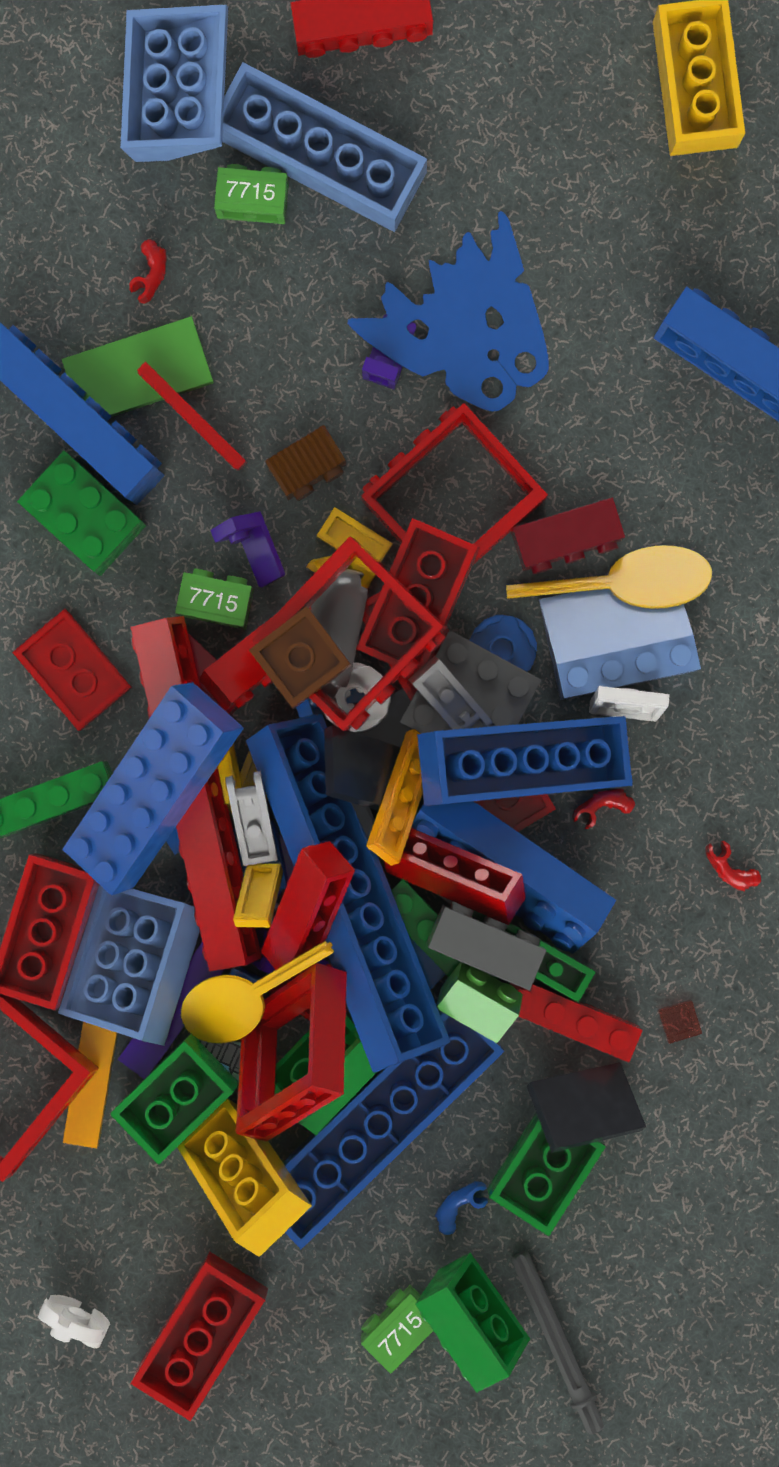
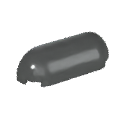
M346 569L311 606L312 613L352 664L321 688L336 703L335 695L340 686L346 688L350 680L367 601L368 590L365 587H361V579L364 574L352 569Z

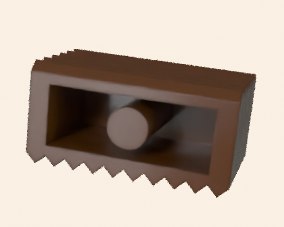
M324 425L265 461L288 501L293 497L300 501L314 492L313 485L323 479L326 483L335 480L344 473L342 467L347 465L344 456Z

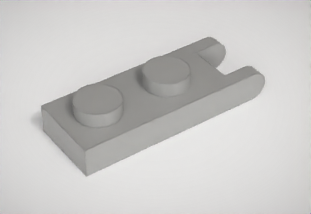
M436 656L432 657L408 679L452 730L470 728L479 719L487 727L493 724L488 715Z
M261 771L254 772L253 774L254 786L235 789L233 776L225 777L243 866L277 861V849Z

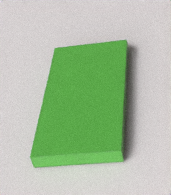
M192 316L61 359L66 374L87 392L83 399L86 401L90 396L112 417L164 400L137 373L138 368L145 361L179 395L214 383Z

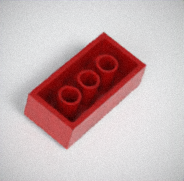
M412 518L389 572L447 626L480 547ZM384 583L356 649L394 665L430 627ZM426 649L417 658L420 665L412 673L413 675L433 657L436 649L431 653Z
M39 853L28 855L0 947V994L52 1010L60 1007L99 884L80 866Z
M209 1252L136 1369L130 1384L191 1421L265 1302L268 1288L212 1252Z

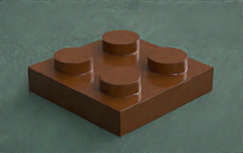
M308 606L249 650L293 709L352 665Z

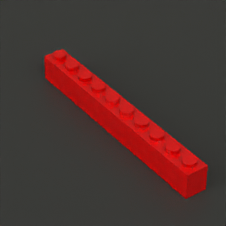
M184 616L167 617L131 627L133 635L132 647L138 657L141 670L140 681L146 692L149 719L171 686L193 682L200 688ZM217 766L176 826L180 841L179 852L184 859L187 872V887L192 894L195 907V922L200 928L203 942L202 952L204 959L208 963L209 972L245 966L262 958L255 927H236L233 920L244 877Z

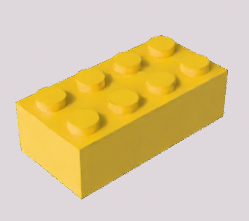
M695 0L658 5L653 20V29L670 156L738 148L745 135V126L728 0Z
M227 1098L177 1148L234 1241L260 1257L312 1205L268 1141L236 1134L237 1104Z

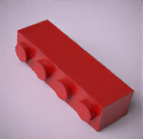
M301 0L290 2L298 56L305 55L308 58H317L323 56L326 51L339 49L340 52L349 53L358 50L359 46L373 44L374 47H386L396 40L407 39L409 42H419L426 39L427 36L433 35V17L430 0Z
M273 617L207 667L200 676V682L225 711L234 705L238 709L244 706L255 696L252 690L260 684L266 688L273 683L249 651L255 646L251 640Z
M413 828L410 830L400 862L395 865H389L383 860L387 873L507 925L510 924L526 898L521 873Z
M330 841L309 845L302 848L298 854L296 864L287 882L285 892L277 907V912L261 950L275 970L326 941L355 872V869ZM301 971L300 973H298V974H296L295 976L291 977L290 979L295 978L296 976H298L299 974H301L303 971Z
M506 981V983L512 985L518 992L523 994L518 1017L628 1063L630 1062L643 1031L638 1025L579 1001L578 1003L568 996L536 982H533L529 991Z

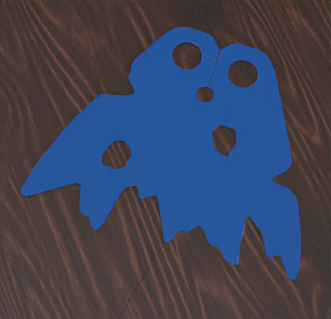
M502 211L498 213L499 229L491 230L490 232L493 246L490 261L486 259L478 248L471 233L467 232L462 238V247L456 252L455 265L449 263L439 265L435 261L429 260L435 292L434 294H423V305H415L393 284L386 282V292L381 297L388 315L386 318L348 319V325L360 337L388 358L422 377L436 371L445 370V383L455 396L481 409L492 412L501 410L515 399L516 386H533L544 378L549 368L545 338L530 287L527 284L515 282V279L524 272V267L510 221ZM491 306L501 314L504 321L503 325L496 330L489 328L486 321L485 313ZM414 320H421L429 327L426 339H418L410 334L407 330V325ZM495 349L499 352L498 361H491L488 358L489 350ZM528 352L535 357L536 366L532 372L521 373L517 370L515 358L518 354ZM488 377L498 378L503 385V391L497 398H488L481 390L482 382Z

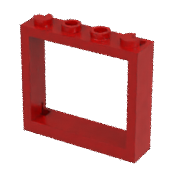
M463 403L457 409L453 406L448 411H445L438 419L441 424L432 432L428 428L424 430L413 441L415 447L408 454L405 455L403 452H400L387 465L390 470L381 478L378 475L373 476L362 488L364 493L361 495V501L401 544L406 532L377 500L463 424L527 494L524 499L474 543V545L480 547L474 561L475 564L510 533L513 527L520 524L546 500L548 494L468 406Z
M351 536L346 539L251 640L256 645L306 606L310 608L357 557L409 606L430 628L348 713L322 689L309 697L343 731H347L351 727L355 730L359 729L371 716L367 710L376 701L380 705L383 704L396 689L392 684L401 675L405 679L408 678L418 668L420 662L417 658L426 649L430 653L434 651L445 639L442 632L447 628L366 548Z
M315 963L264 1000L265 1009L260 1022L253 1031L241 1038L236 1134L267 1142L344 1094L347 972L333 968L330 964ZM310 1008L308 1074L274 1095L277 1030Z
M0 994V1010L73 1071L4 1158L0 1155V1181L4 1182L14 1175L97 1072L99 1067L19 999Z

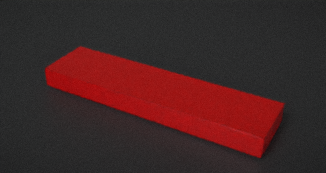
M146 361L138 368L137 373L236 471H240L248 463Z

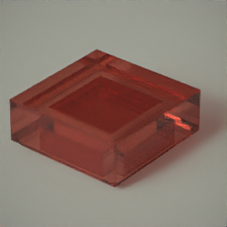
M691 999L657 1009L669 1044L702 1034Z

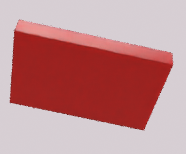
M66 608L12 652L79 732L133 688Z

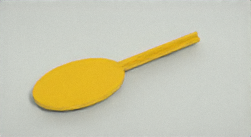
M666 545L651 546L635 550L621 557L611 567L609 574L605 576L506 585L507 599L610 589L618 599L633 606L650 609L669 608L685 604L700 596L711 582L712 569L709 562L703 556L690 549Z
M326 941L320 943L254 983L234 975L215 976L200 982L188 993L181 1007V1019L185 1028L196 1038L210 1043H228L245 1037L253 1031L263 1016L265 1002L262 994L331 955L334 952L331 948L333 946L332 943H327Z

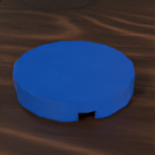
M495 615L487 618L474 629L469 640L526 672L531 669L536 658L537 643L533 631L524 621L516 617Z

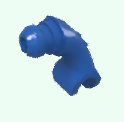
M474 1181L447 1196L435 1214L439 1222V1231L442 1234L450 1235L455 1232V1220L460 1206L470 1203L477 1209L486 1206L488 1198H476L473 1196L476 1191L487 1189L483 1182Z

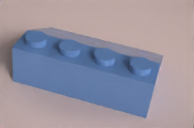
M227 5L127 10L120 148L135 162L169 161L222 147L228 24Z
M610 589L571 592L539 599L560 700L595 693L599 686L620 688L695 672L701 669L694 635L684 604L660 609L637 607L621 601Z
M99 885L58 1014L141 1041L164 1046L200 932V928L195 922V907L135 889H129L111 896Z

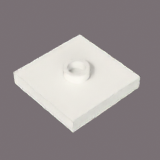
M599 686L590 700L589 713L612 717L625 716L629 719L656 722L668 708L670 694Z

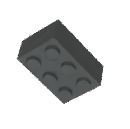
M452 901L450 907L442 904L426 942L428 948L530 991L547 951L539 945L540 938L520 929L514 935L505 931L507 924L486 915L483 921L472 917L474 912L472 909Z

